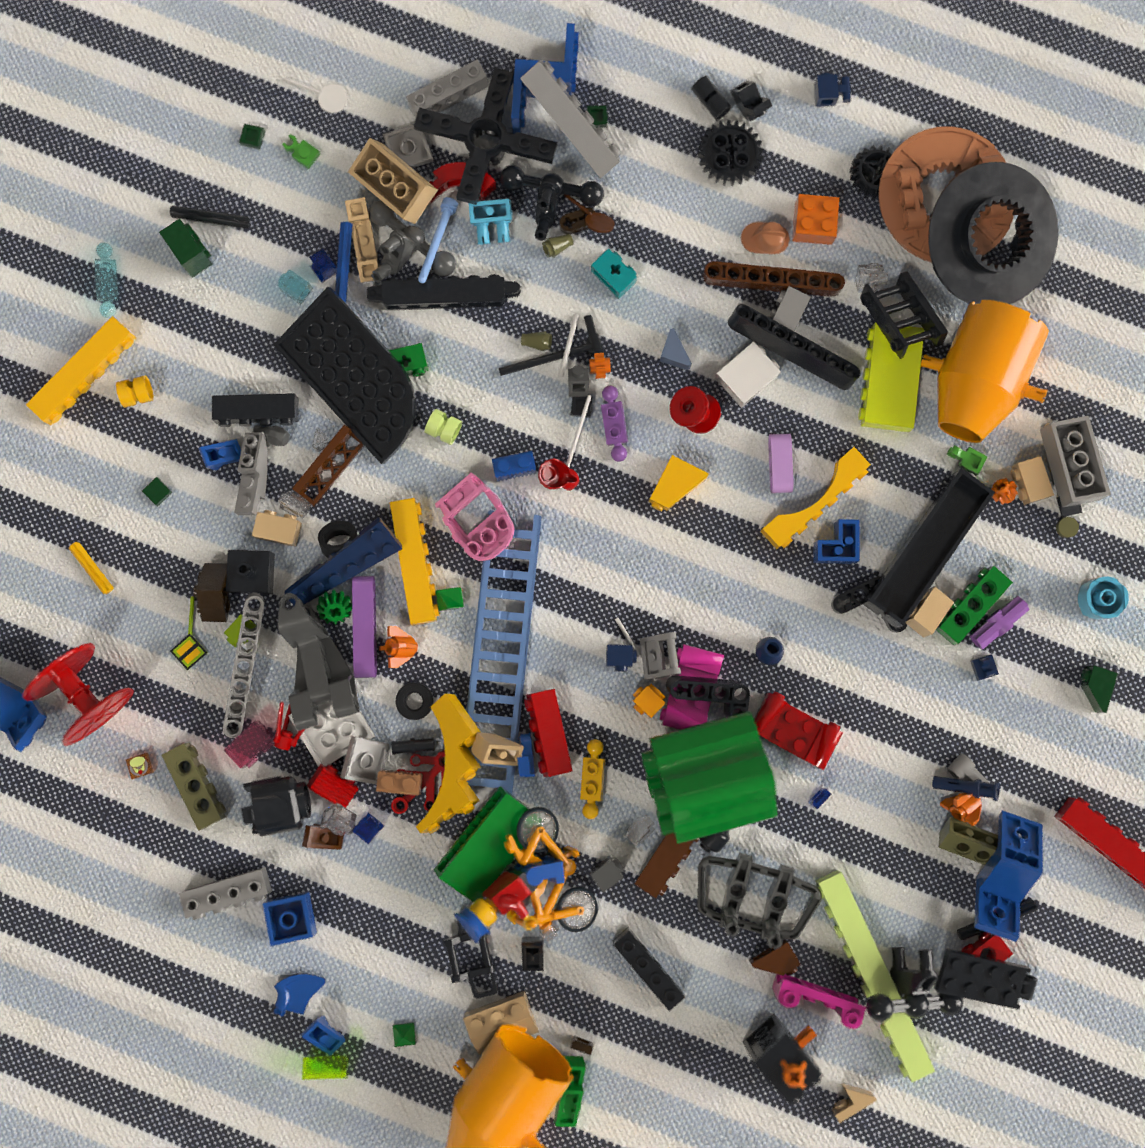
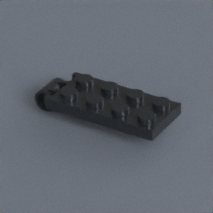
M946 948L934 989L942 994L1019 1010L1020 1005L1017 1004L1019 997L1025 1000H1032L1038 979L1026 974L1030 973L1031 969L1025 965Z

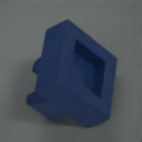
M992 654L970 661L977 681L999 674Z

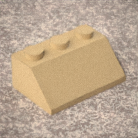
M525 991L466 1012L463 1017L470 1040L479 1055L485 1051L501 1025L514 1024L527 1029L525 1033L529 1035L539 1033Z

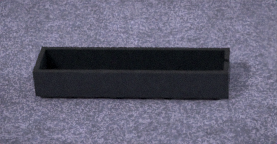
M962 468L954 472L867 596L863 605L877 615L882 613L881 618L896 629L904 626L995 492Z

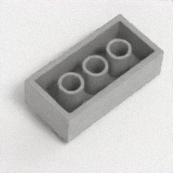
M1089 416L1051 422L1040 429L1062 507L1100 501L1111 495Z

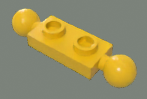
M598 739L588 742L587 751L590 757H583L580 800H587V803L582 808V813L587 819H594L598 816L599 808L595 801H603L605 759L599 758L604 747Z

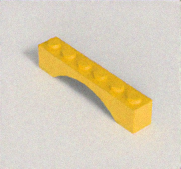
M853 447L835 463L830 485L815 504L800 512L777 515L760 532L776 549L780 546L785 548L793 541L791 536L796 532L800 535L808 527L806 523L811 518L815 521L823 514L822 508L826 505L830 508L838 500L836 496L841 491L845 494L853 487L851 483L856 478L861 480L868 473L866 469L871 464Z

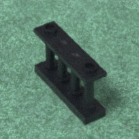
M908 271L900 273L895 286L874 292L869 284L864 285L860 296L861 303L866 306L890 343L891 349L897 354L899 359L904 358L909 345L927 339L931 340L935 347L943 345L948 330ZM897 293L904 299L902 302L883 307L879 301L881 298ZM907 308L914 314L913 317L895 323L889 316V314ZM915 324H920L924 329V332L906 338L899 331Z

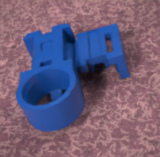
M531 733L520 734L519 739L524 749L522 757H517L519 776H524L525 778L535 777Z

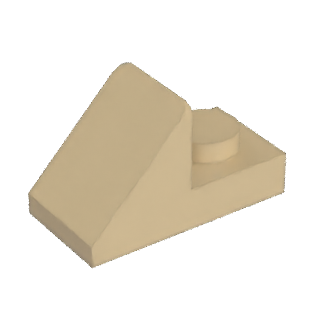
M841 1083L849 1099L838 1101L831 1110L839 1123L877 1100L869 1090Z

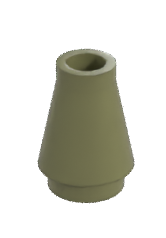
M568 233L562 236L546 238L542 242V247L548 258H554L572 246L574 242Z
M546 331L523 333L521 345L545 352V350L551 349L552 335Z

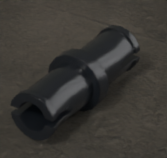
M414 737L410 738V740L391 742L393 755L435 751L434 737L426 739H415Z

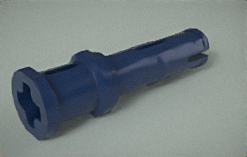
M939 776L933 777L932 787L934 789L972 794L975 798H993V801H998L1000 782L987 783L982 782L981 779L966 781Z

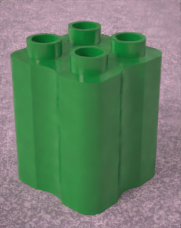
M750 711L649 738L651 750L642 752L641 757L646 772L645 777L651 798H654L657 809L656 814L663 836L674 833L677 844L777 817L774 774Z

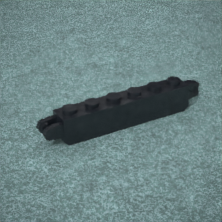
M496 274L485 278L471 275L468 278L449 276L448 279H439V277L433 276L428 277L425 283H420L416 277H410L407 280L388 278L387 281H381V285L367 287L368 302L383 303L384 307L389 311L502 307L506 303V298L520 296L521 287L519 283L505 281L504 277Z

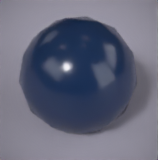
M765 637L757 643L755 655L764 665H775L783 658L784 646L775 637Z

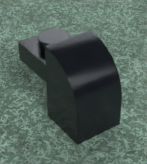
M746 80L730 90L736 106L749 122L764 115L767 109L772 107L769 98L760 96L758 88L753 81Z

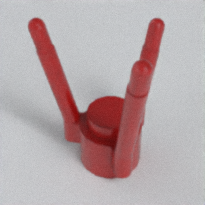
M280 702L276 735L273 742L274 746L279 749L290 750L291 746L296 747L297 741L304 730L298 731L295 737H293V732L287 730L290 720L289 715L291 714L290 704L283 728L281 729L284 703Z

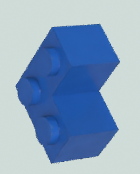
M838 519L834 522V540H817L813 543V563L855 564L859 562L860 520Z

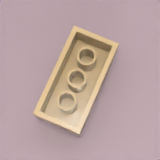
M369 138L348 171L349 174L397 215L416 224L438 191L384 144L372 138Z

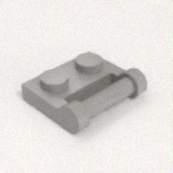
M676 632L640 638L645 680L681 674V668L678 667L675 640L677 639ZM663 641H667L669 669H666Z

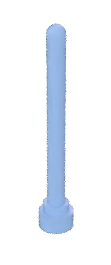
M445 197L441 203L442 215L418 277L420 283L426 282L449 217L456 213L458 202L453 198Z

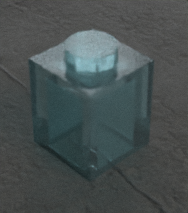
M290 269L287 273L281 275L277 285L281 292L300 305L313 289L309 282Z

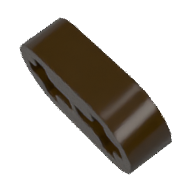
M589 207L586 208V209H588L591 213H594V212H595V210H593L592 208H589ZM580 209L563 215L560 219V230L564 234H574L589 229L584 219L586 213ZM566 220H569L570 223H573L572 228L564 226Z

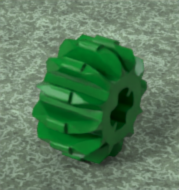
M333 589L332 593L325 591L324 597L319 596L317 611L320 619H325L327 624L333 621L336 625L338 621L344 623L345 618H350L352 603L350 602L349 595H344L343 590L336 593Z

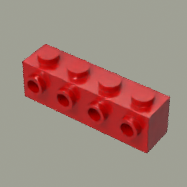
M555 689L526 695L527 699L524 701L527 712H530L531 720H529V727L535 735L533 744L535 752L539 753L540 761L538 762V768L540 773L544 777H552L573 772Z

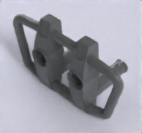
M739 853L736 860L707 856L698 865L697 907L700 913L719 922V927L723 928L724 926L728 936L731 933V937L738 935L739 928L759 933L760 938H766L769 947L772 948L774 946V949L781 946V939H796L800 936L821 903L822 894L817 886L794 877L793 867L780 864L778 870L752 863V856ZM708 865L733 868L726 882L721 913L706 907V868ZM750 871L774 877L770 890L767 892L761 925L738 919V912L746 895ZM737 884L741 886V889L739 891L731 890V887L733 885ZM791 885L812 893L813 899L792 931L780 930L779 924L788 904L787 900ZM776 896L782 897V900L778 903L772 902V899Z

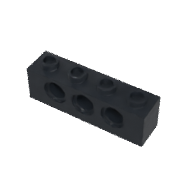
M629 927L612 940L614 947L668 1011H671L685 998L684 992Z

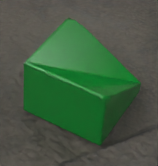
M461 587L436 590L439 611L455 610L464 607Z

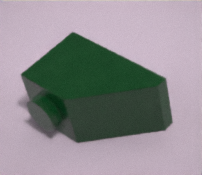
M1092 665L1086 666L1083 669L1080 677L1082 680L1081 687L1094 712L1107 713L1118 673Z

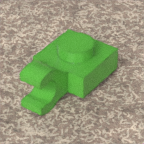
M954 445L953 448L950 447L947 453L948 456L960 460L959 467L975 476L979 475L987 459L986 455L971 447L964 451Z

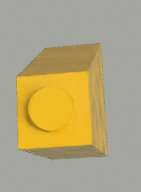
M672 455L649 499V502L652 503L651 507L658 511L663 509L669 510L702 484L709 473Z

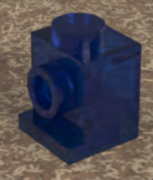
M323 248L309 257L313 263L310 265V268L321 283L336 274L337 268Z
M368 813L359 821L352 832L364 842L370 844L385 825Z

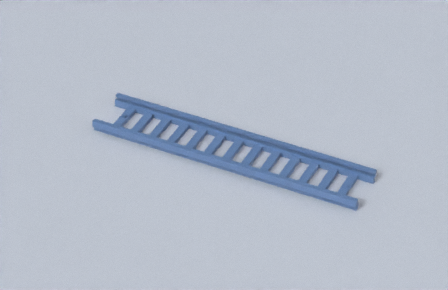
M493 510L488 511V517L494 512ZM534 515L532 531L514 529L513 538L531 540L530 551L504 549L496 556L529 560L528 572L490 568V560L483 561L466 710L474 722L512 726L511 736L506 739L518 743L537 568L542 520L540 515ZM489 577L525 580L527 581L526 593L487 589ZM486 597L525 601L524 613L485 609ZM484 618L523 622L522 633L483 630ZM482 639L520 642L519 655L481 651ZM483 659L518 663L517 675L478 672L479 661ZM477 680L516 684L515 696L477 693ZM475 701L514 705L513 717L474 713ZM474 756L479 765L507 768L506 780L473 777L467 781L469 785L499 788L501 786L510 794L513 793L515 766L483 764Z

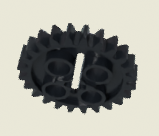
M730 120L727 121L726 125L719 121L718 128L713 124L711 131L706 130V137H701L700 142L702 144H699L698 150H700L698 158L702 159L699 165H705L703 173L709 171V179L713 176L716 177L715 183L721 179L723 180V186L726 185L727 181H730L731 186H733L737 180L741 185L743 178L749 181L750 175L755 176V169L760 168L761 164L759 162L763 160V156L760 154L764 150V148L760 147L762 140L756 141L758 133L752 135V127L746 130L745 122L740 127L738 126V120L735 121L734 125H731ZM728 136L731 137V154H733V170L730 169V152H728ZM741 140L744 142V145H738L735 141ZM721 141L724 146H717L715 142ZM742 159L746 164L740 165L737 160ZM717 161H724L726 165L720 166L717 164Z

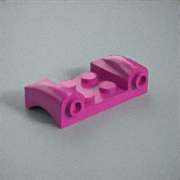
M683 644L682 648L678 647L677 649L678 667L681 668V674L676 676L717 679L724 655ZM697 685L693 690L694 693L699 692L702 685ZM669 694L666 709L662 708L659 720L662 721L661 725L681 730L707 723L711 702L676 699Z
M776 974L772 989L776 1000L781 1005L788 1008L796 1007L802 995L803 999L815 1003L816 1000L824 1003V1006L834 1009L841 1017V1022L844 1026L851 1029L861 1026L866 1006L858 1004V998L790 975L787 976L785 974L782 976Z

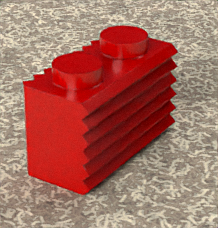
M320 764L309 780L307 787L309 790L345 810L359 789L355 784L356 781L341 778V775L337 773L339 770L330 764H327V766Z

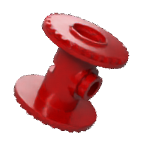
M683 387L674 394L670 401L669 410L672 419L678 425L687 427L694 433H707L713 430L720 420L721 407L719 402L713 396L705 394L698 387Z

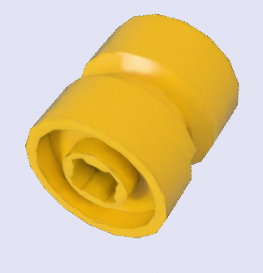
M146 375L135 377L132 382L129 379L116 382L117 395L124 408L135 406L138 401L143 404L154 400L153 389Z

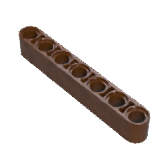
M718 261L709 262L705 266L703 280L708 285L785 292L790 286L806 295L827 297L837 296L845 285L844 277L838 273ZM714 270L718 275L712 277L708 274V271ZM735 272L738 277L735 279L730 278L728 273ZM755 274L758 280L753 281L749 279L748 275ZM769 276H775L778 282H771ZM789 278H795L798 284H791ZM809 280L817 281L818 286H812ZM829 282L837 283L838 288H832Z

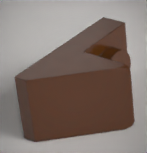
M321 824L306 825L302 847L341 850L345 829Z

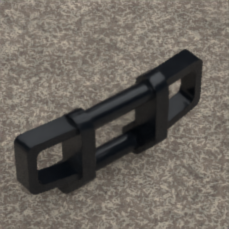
M457 920L458 935L443 940L452 976H450L451 982L457 983L468 979L473 996L476 999L497 994L498 987L494 973L496 969L491 961L486 938L488 934L481 936L479 939L484 966L460 972L455 944L472 939L467 933L462 932V925ZM490 973L493 989L478 992L472 977Z

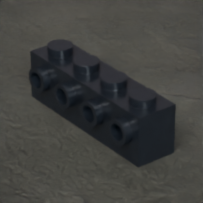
M295 393L213 395L212 421L220 427H231V424L248 427L252 426V423H260L261 426H271L272 423L293 425V422H299V398Z

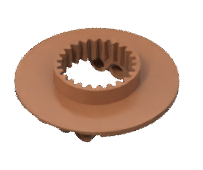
M945 126L918 132L905 140L893 152L880 178L879 206L889 232L904 249L914 256L932 263L928 242L930 216L927 215L924 208L923 191L920 187L923 179L930 173L935 174L937 170L942 173L946 169L948 174L954 171L956 176L962 171L982 163H1006L995 146L977 133L963 128ZM992 204L990 207H985L984 212H979L980 218L974 219L977 224L972 226L975 234L971 235V238L975 239L972 246L978 248L976 255L981 254L983 256L991 251L1008 232L1014 216L1012 215L1013 210H1007V206L1002 207L1000 204Z

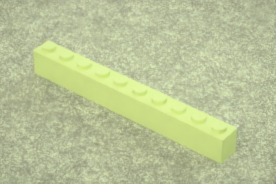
M836 870L815 880L827 905L824 907L828 918H833L836 926H833L837 937H842L845 945L842 948L847 958H852L854 965L851 967L856 977H860L863 982L861 989L866 998L881 993L888 996L891 1000L901 999L842 872ZM904 1012L893 1013L889 1020L879 1025L884 1037H889L890 1051L894 1058L898 1057L901 1063L898 1067L904 1078L908 1077L911 1082H914L935 1072L909 1016Z

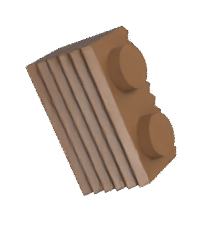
M380 770L377 776L376 792L420 795L423 774Z

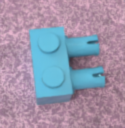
M510 199L479 201L477 205L468 203L470 224L476 226L478 245L491 244L488 228L490 223H494L497 227L498 243H504L503 236L505 242H511L508 223L513 221Z

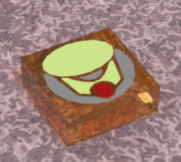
M148 753L126 759L132 780L154 773Z

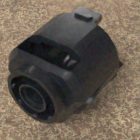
M277 776L243 784V788L251 793V805L242 807L241 812L244 824H252L253 834H259L262 837L300 830L304 825V819L311 817V801L305 781L297 782L292 776Z

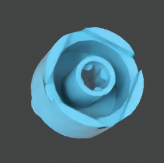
M1106 576L1089 580L1081 585L1078 593V604L1082 614L1095 620L1119 616L1126 609L1129 602L1126 587L1114 577Z

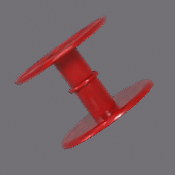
M93 643L82 644L57 658L29 683L22 695L24 700L34 701L59 688L68 698L67 704H73L82 716L64 734L62 738L64 746L75 744L102 727L127 704L134 693L132 688H123L99 701L90 691V685H85L76 675L92 658L95 652Z

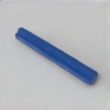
M350 222L340 223L335 292L345 303L347 300L353 226Z

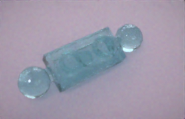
M102 242L96 247V253L101 259H94L96 301H103L99 308L100 314L105 318H111L116 314V307L112 301L118 302L116 260L109 259L113 254L111 245Z

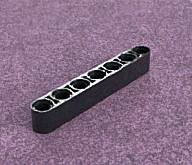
M745 304L738 305L728 319V325L732 330L842 390L850 389L860 377V369L853 363Z

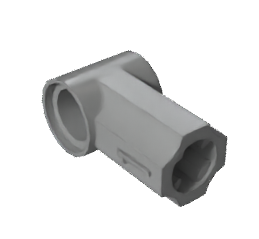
M963 753L947 767L948 772L956 779L966 781L981 779L982 782L990 783L975 768L974 762Z

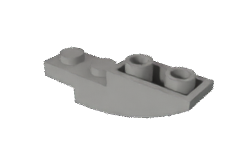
M263 432L245 433L237 470L242 474L234 513L237 515H257L259 499H265L268 461L266 438Z

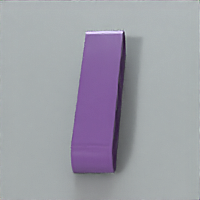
M354 576L352 578L354 678H376L375 577Z

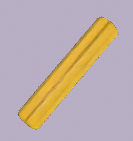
M79 542L71 544L69 550L103 594L110 593L114 589L86 550Z

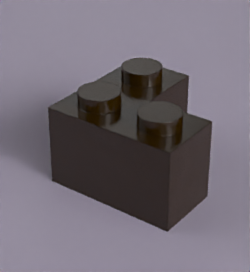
M204 563L202 571L198 573V583L194 585L193 594L194 597H197V613H200L202 622H227L231 606L228 592H226L227 563Z

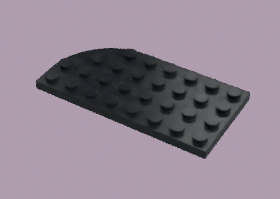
M327 286L273 345L343 423L352 430V433L380 464H385L403 445L412 429L416 409L414 389L407 372L399 361L337 293Z

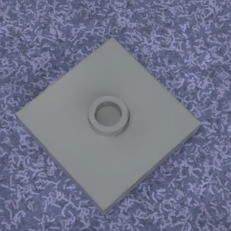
M414 124L383 134L387 148L411 168L434 162L425 133L414 130Z
M351 736L340 777L377 785L378 772L383 770L389 744Z

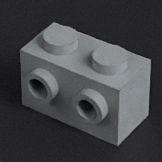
M789 286L785 292H780L776 300L779 305L776 310L772 309L769 318L795 331L811 297Z

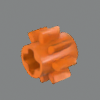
M594 353V359H589L590 374H596V379L606 378V373H611L610 357L605 358L604 353Z
M1007 478L997 480L991 488L995 492L992 498L995 502L1000 501L1001 504L1012 502L1018 494L1016 491L1017 485L1013 480L1009 482Z

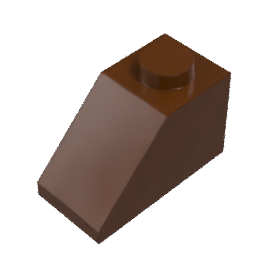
M786 939L782 940L779 948L774 949V946H772V948L766 949L749 960L753 968L782 976L785 974L789 976L798 970L797 967L801 965Z

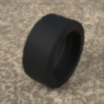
M334 521L322 527L318 534L322 554L329 558L328 556L333 552L337 553L344 547L346 542L339 545L327 544L335 536H350L347 541L355 539L358 534L353 524L347 521Z

